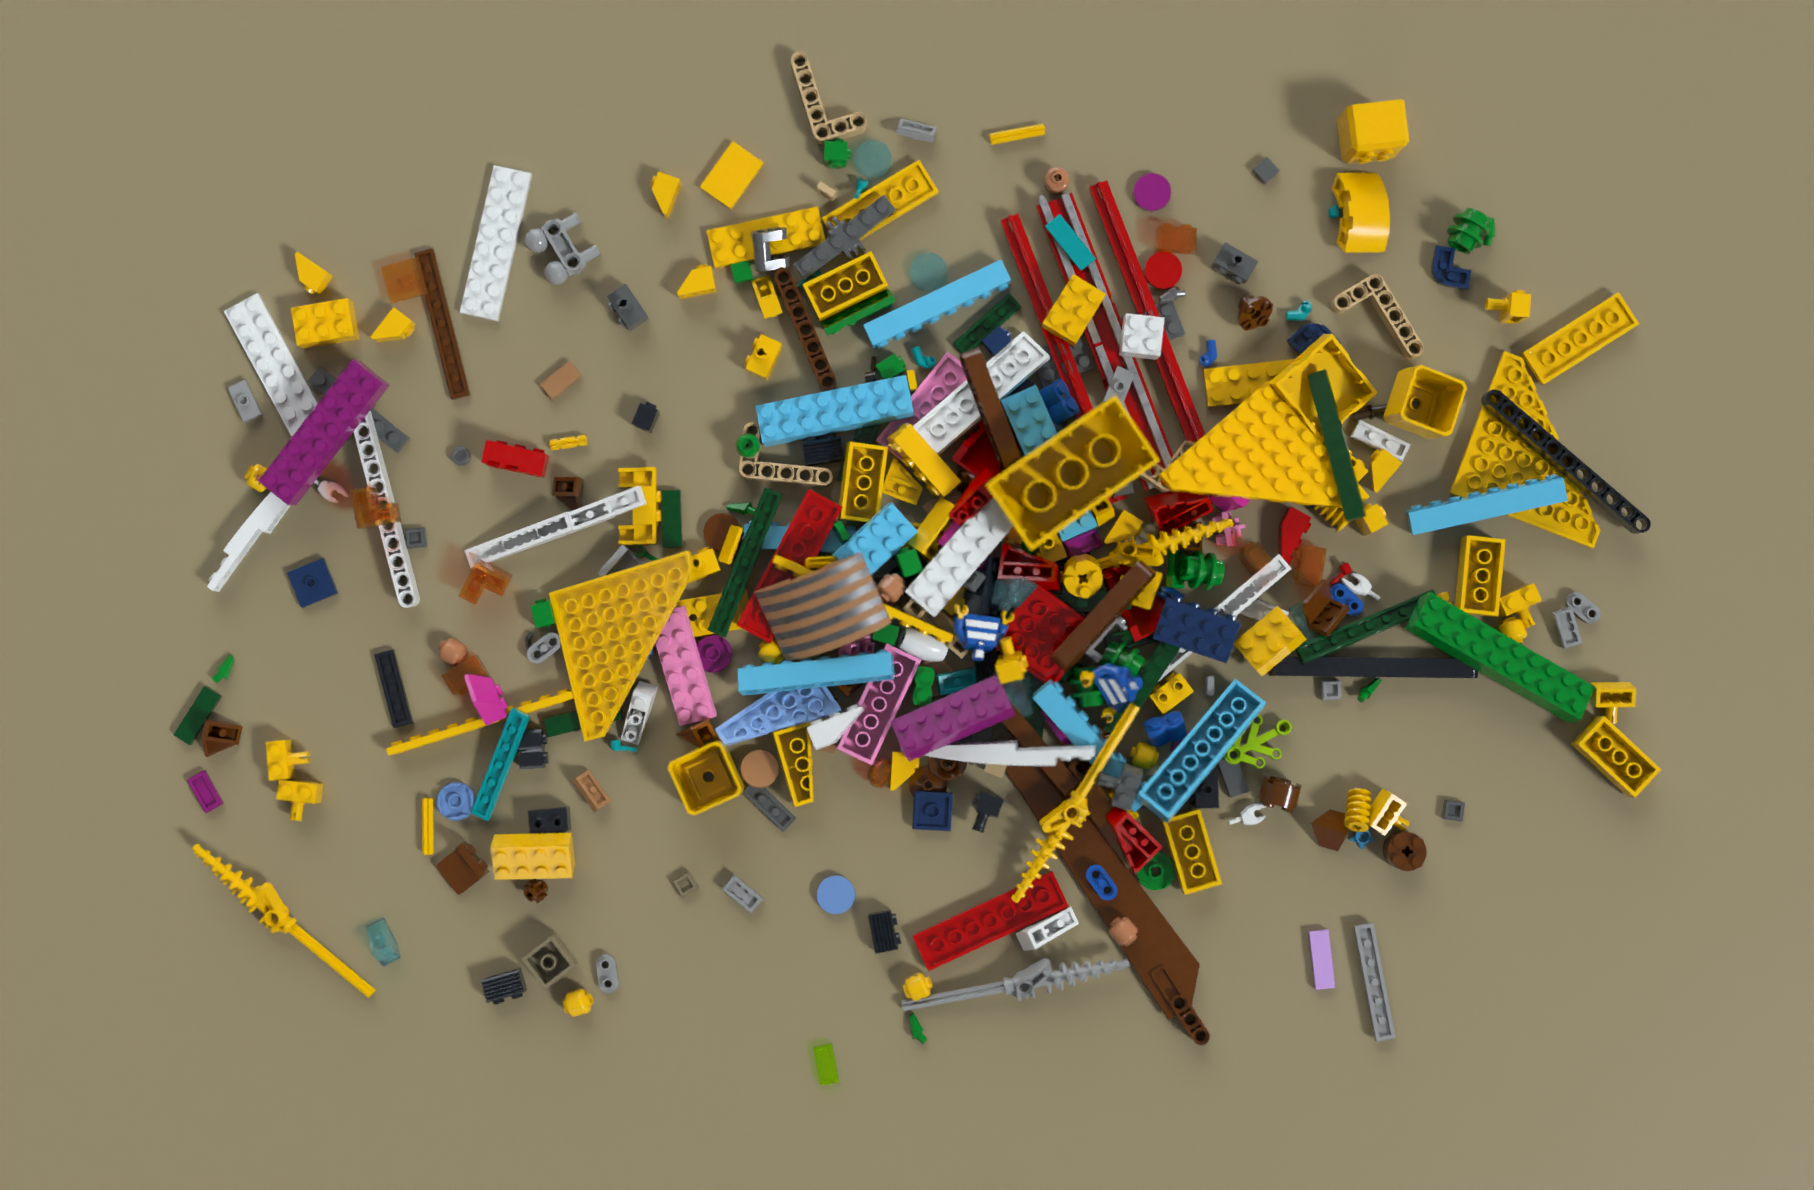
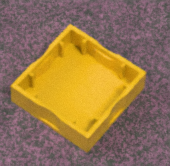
M1323 334L1269 382V385L1298 414L1304 424L1321 442L1324 441L1307 375L1324 369L1327 370L1341 424H1343L1348 416L1358 411L1378 393L1365 375L1352 363L1348 353L1333 334Z

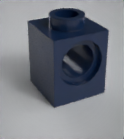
M998 326L982 340L981 344L994 357L1012 341L1010 338L1012 335L1005 327L1002 329Z

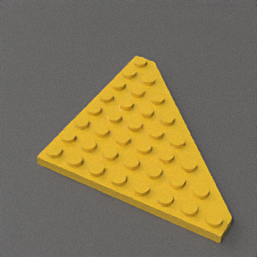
M1506 351L1502 352L1488 391L1493 389L1501 391L1558 440L1559 437L1554 426L1549 421L1544 404L1536 392L1535 384L1524 366L1523 358ZM1489 395V401L1492 404H1495V397L1493 395ZM1482 405L1449 494L1464 498L1468 497V493L1479 491L1482 494L1486 493L1487 489L1499 487L1500 490L1507 488L1506 485L1518 483V485L1526 484V480L1538 479L1540 481L1544 480L1545 476L1557 474V477L1564 478L1568 501L1506 514V516L1591 549L1595 547L1601 531L1592 516V510L1582 491ZM1504 407V414L1510 416V410ZM1522 420L1518 421V426L1524 429V422ZM1534 432L1533 439L1539 441V435ZM1548 445V452L1553 454L1554 448ZM1563 457L1562 463L1567 467L1569 462L1567 458Z
M1268 381L1158 475L1170 491H1188L1196 494L1207 493L1224 497L1235 496L1242 497L1243 499H1263L1272 502H1292L1300 505L1343 508L1326 446L1269 385ZM1358 484L1362 501L1364 502L1370 496Z
M684 551L549 593L584 742L605 737L695 570L690 551Z

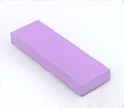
M1329 930L1308 931L1315 989L1335 988Z

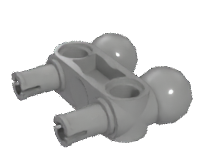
M576 212L563 220H548L544 226L540 227L541 229H532L525 236V244L530 251L536 253L543 252L548 244H550L559 261L550 262L544 270L545 279L553 285L563 284L568 276L579 274L582 269L586 268L587 262L601 255L596 245L581 253L577 252L567 235V230L581 223ZM557 228L559 231L557 234L551 235L549 230ZM571 260L578 262L575 267H569L568 263Z

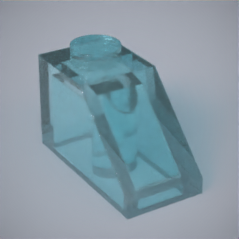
M1026 578L996 580L992 603L998 605L999 609L1006 611L1010 610V608H1019L1037 588V584Z
M1024 674L1023 679L1007 682L1003 685L1010 702L1024 717L1033 714L1034 686L1030 683L1031 679L1026 674Z
M384 918L366 926L371 953L383 967L401 958L398 943Z

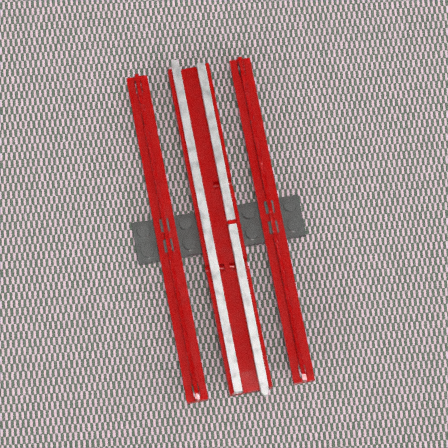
M1108 181L1097 182V184L1089 187V191L1136 312L1132 314L1164 318L1161 355L1155 362L1185 440L1195 444L1205 436V432L1169 342L1185 335L1183 326L1173 301L1155 305ZM1064 194L1061 198L1047 202L1046 198L1041 195L1039 197L1040 205L1036 206V211L1065 286L1074 274L1106 293L1104 300L1075 347L1042 328L1045 318L1054 305L1019 214H1015L1000 220L1047 346L1041 348L1050 355V359L1036 371L1041 386L1045 388L1059 379L1063 380L1068 387L1070 396L1078 405L1079 413L1074 415L1077 420L1093 409L1080 374L1097 368L1107 392L1117 366L1134 372L1135 375L1123 402V407L1160 460L1156 464L1164 469L1173 457L1136 358L1119 355L1123 317L1120 318L1115 303L1112 302L1110 290L1073 194ZM1059 214L1096 258L1095 261L1081 272L1045 229V225ZM1151 467L1145 471L1146 475L1154 476V469ZM1139 477L1144 492L1155 488ZM1112 494L1107 498L1113 504L1126 499L1127 496L1122 495L1114 498Z

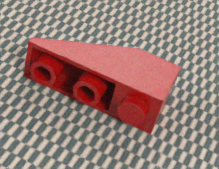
M988 468L984 469L971 482L948 514L960 527L968 519H972L994 498L986 484L996 476Z
M1292 506L1286 510L1279 523L1278 554L1288 565L1293 559L1291 556L1294 549L1297 550L1302 543L1300 538L1303 532H1308L1311 526L1309 521L1312 518Z

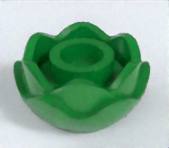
M743 434L736 441V450L740 456L751 458L760 449L758 438L752 434Z

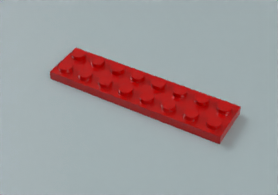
M808 489L755 591L789 578L791 580L797 578L793 575V571L787 569L785 572L775 567L776 563L773 562L775 555H780L805 567V559L817 557L843 507ZM753 593L737 626L771 643L774 638L773 632L755 593Z
M1053 871L1041 875L1040 879L1034 878L1031 883L1033 888L1028 887L1024 893L1025 897L1021 898L1018 903L1014 902L1011 898L1018 889L1015 887L912 935L928 971L1068 907V903Z

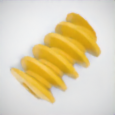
M1315 505L1314 510L1321 508L1320 516L1327 514L1325 521L1332 519L1331 527L1336 524L1338 525L1335 530L1336 532L1342 530L1350 523L1345 519L1343 508L1321 507L1320 505Z
M1354 788L1348 791L1344 824L1348 829L1355 832H1366L1369 830L1367 824L1370 822L1368 817L1370 816L1369 810L1371 809L1370 804L1372 802L1369 797L1371 796L1370 791L1362 788Z

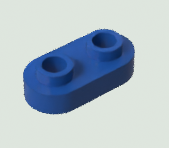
M1336 584L1330 588L1332 600L1348 605L1349 612L1347 615L1357 616L1362 612V601L1345 585ZM1338 590L1342 591L1341 597H1338L1336 594ZM1352 603L1357 605L1355 610L1351 608Z
M1094 864L1088 867L1086 878L1102 899L1112 900L1117 894V887L1100 865ZM1098 871L1099 876L1094 878L1092 872ZM1104 887H1110L1111 891L1109 893H1105L1103 891Z

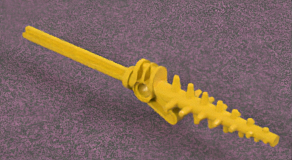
M1232 518L1221 519L1219 522L1210 521L1209 525L1205 526L1203 524H1196L1195 529L1185 526L1184 532L1181 533L1178 529L1175 530L1173 528L1172 535L1170 536L1166 532L1160 531L1159 539L1148 533V542L1137 544L1133 536L1131 537L1132 540L1127 541V538L1122 543L1117 541L1118 545L1115 550L1109 552L1110 556L1097 560L1101 569L1111 566L1118 568L1121 564L1133 567L1140 560L1148 566H1160L1164 562L1162 554L1167 555L1166 549L1170 548L1174 554L1178 550V545L1182 544L1183 548H1187L1191 540L1198 543L1202 536L1206 535L1209 538L1213 535V532L1218 531L1220 533L1224 528L1233 527L1234 523ZM1061 571L1060 583L1064 582L1063 571ZM1012 587L1014 597L1027 594L1030 588Z
M1131 702L1129 703L1077 790L1071 792L1072 796L1070 799L1063 801L1061 805L1040 820L1039 825L1045 833H1048L1045 841L1036 838L1035 841L1041 845L1039 852L1031 850L1030 853L1035 856L1033 862H1026V865L1030 868L1027 873H1021L1023 880L1021 884L1016 885L1018 889L1011 897L1014 902L1018 903L1021 898L1025 897L1024 893L1028 887L1033 888L1031 883L1035 877L1041 878L1038 872L1042 867L1049 869V865L1045 863L1048 857L1057 859L1058 856L1052 852L1055 850V847L1062 850L1066 848L1059 842L1062 840V837L1073 840L1074 837L1066 831L1072 823L1082 828V822L1086 821L1085 817L1091 813L1087 808L1088 798L1086 796L1140 707ZM1069 808H1074L1071 814H1066Z
M200 844L194 845L192 850L197 854L196 856L203 859L206 867H212L211 871L214 872L215 876L221 875L220 880L223 881L222 884L230 883L229 889H232V894H235L237 891L240 892L237 895L238 898H241L240 903L243 904L246 900H249L246 907H250L248 910L250 913L258 908L264 914L259 923H264L266 929L269 927L272 934L275 932L287 934L289 932L367 998H370L376 991V989L296 924L297 920L289 916L288 907L282 902L271 883L266 882L262 886L259 885L254 888L251 886L252 877L243 880L241 878L242 871L234 873L230 870L231 864H222L220 857H213L211 851L204 850L200 847Z

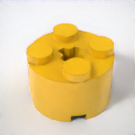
M1088 554L1072 556L1065 563L1063 570L1066 589L1074 596L1089 598L1100 589L1103 581L1102 570L1098 560ZM1084 574H1086V577H1079V575L1083 576Z

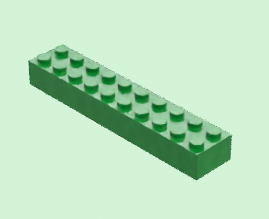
M1431 592L1419 598L1405 630L1568 723L1582 719L1595 689V686Z

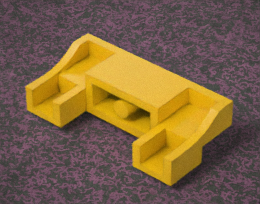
M618 468V487L634 488L641 486L647 503L644 506L633 509V525H618V545H657L658 521H661V510H658V502H661V491H658L657 468Z

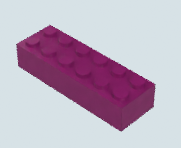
M997 674L896 718L891 723L904 756L908 761H912L1015 716V712L1003 684H1000Z

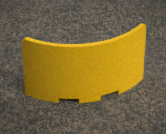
M1337 173L1332 191L1337 199L1338 207L1343 210V218H1340L1339 234L1336 243L1344 253L1384 252L1389 236L1390 208L1383 181L1377 173Z

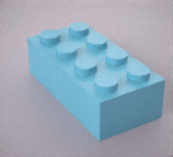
M887 503L832 556L838 561L861 552L872 575L918 531L893 503Z

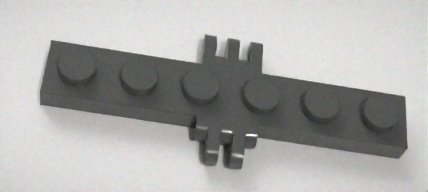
M883 195L848 223H845L844 220L840 222L835 216L832 220L836 226H833L830 221L826 223L830 228L828 231L830 237L793 264L806 281L842 252L850 261L854 260L850 252L853 251L858 257L860 253L856 249L857 247L862 252L866 250L859 239L893 214L896 209Z
M320 366L308 380L311 385L324 395L336 381L333 376ZM375 404L371 409L377 436L395 452L399 453L410 438L373 409L376 406Z

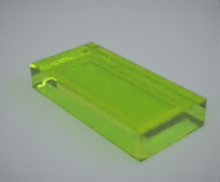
M832 1043L814 1046L813 1051L820 1086L839 1083L840 1080Z

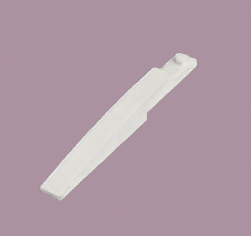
M636 486L464 551L470 568H475L612 519L617 515L644 506L647 503L641 486Z
M270 492L223 550L229 556L221 561V567L217 573L215 572L211 575L207 587L212 591L219 592L262 532L270 534L291 505H287Z
M1278 554L1213 609L1218 610L1219 614L1226 616V614L1237 616L1292 568ZM1180 648L1159 681L1192 652Z
M1018 740L953 742L925 754V756L985 764L1054 766L1057 763V758H1060L1062 761L1072 760V757H1079L1080 760H1090L1096 754V747L1093 745L1018 748Z

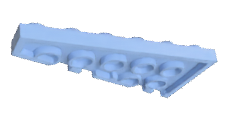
M827 687L767 693L715 728L723 743L728 746L843 711Z

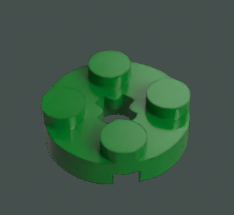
M1158 852L1136 873L1139 882L1149 890L1165 889L1174 880V865L1167 855ZM1159 866L1161 873L1152 876L1151 868Z

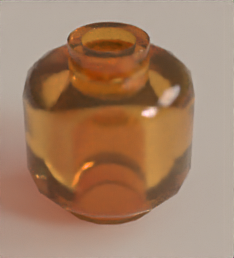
M880 758L879 761H874L870 765L867 778L871 785L878 788L890 785L892 766L889 760Z

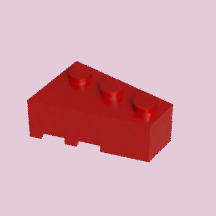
M486 440L481 463L488 467L545 478L549 455L544 453L545 450L533 448L532 451L526 449V446L519 444L511 446L507 445V442L496 440V442Z
M1170 491L1144 497L1153 525L1158 532L1163 531L1167 535L1172 532L1173 528L1175 530L1213 511L1207 494Z
M1003 543L998 572V580L1002 587L1031 589L1037 583L1047 590H1059L1061 571L1056 563L1025 553L1021 549L1018 550Z
M1115 807L1106 816L1124 860L1135 874L1163 848L1127 810Z

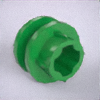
M1467 208L1463 214H1456L1453 218L1456 225H1450L1447 229V233L1450 235L1447 243L1452 248H1456L1455 250L1465 254H1470L1474 248H1481L1483 240L1480 237H1486L1489 234L1490 230L1487 224L1490 219L1484 213L1473 208Z
M1194 551L1191 556H1184L1179 568L1180 580L1186 581L1189 588L1196 589L1200 584L1201 589L1209 591L1213 585L1219 586L1223 581L1225 572L1223 561L1217 560L1214 553H1207L1204 556L1201 551Z
M1112 641L1099 662L1100 666L1109 663L1119 667H1127L1133 677H1138L1145 664V658L1138 655L1139 649L1135 648L1130 653L1125 650L1127 647L1126 642L1123 641L1120 645Z
M1099 666L1075 669V680H1069V684H1076L1077 693L1071 694V697H1077L1079 708L1104 705V697L1094 680L1092 679V684L1088 687H1084L1082 684L1083 680H1080V675L1083 671L1092 673V670Z

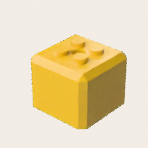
M1402 99L1350 105L1344 109L1337 119L1341 159L1346 164H1366L1370 161L1378 160V162H1384L1394 159L1409 142L1405 102Z
M1423 365L1402 369L1397 373L1383 415L1384 420L1390 425L1427 439L1446 437L1453 432L1467 390L1464 381ZM1414 399H1417L1419 402L1418 409L1412 407Z
M715 741L675 759L668 766L687 813L694 816L739 796L745 788L727 746L721 741ZM710 771L714 774L712 782L704 780L703 775L705 772Z

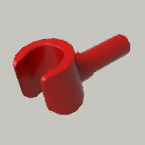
M1349 563L1339 566L1341 573L1329 583L1331 586L1351 573L1352 569Z

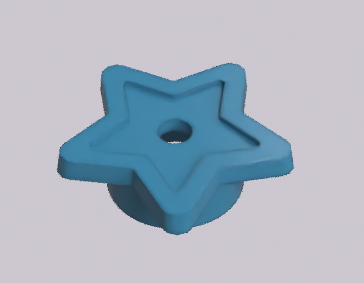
M1369 826V830L1366 832H1355L1350 841L1357 842L1361 849H1364L1368 842H1374L1375 839L1370 833L1371 826Z

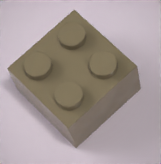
M557 933L551 935L521 958L544 990L579 964Z

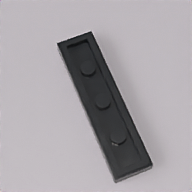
M391 649L374 654L393 728L413 724L395 650Z

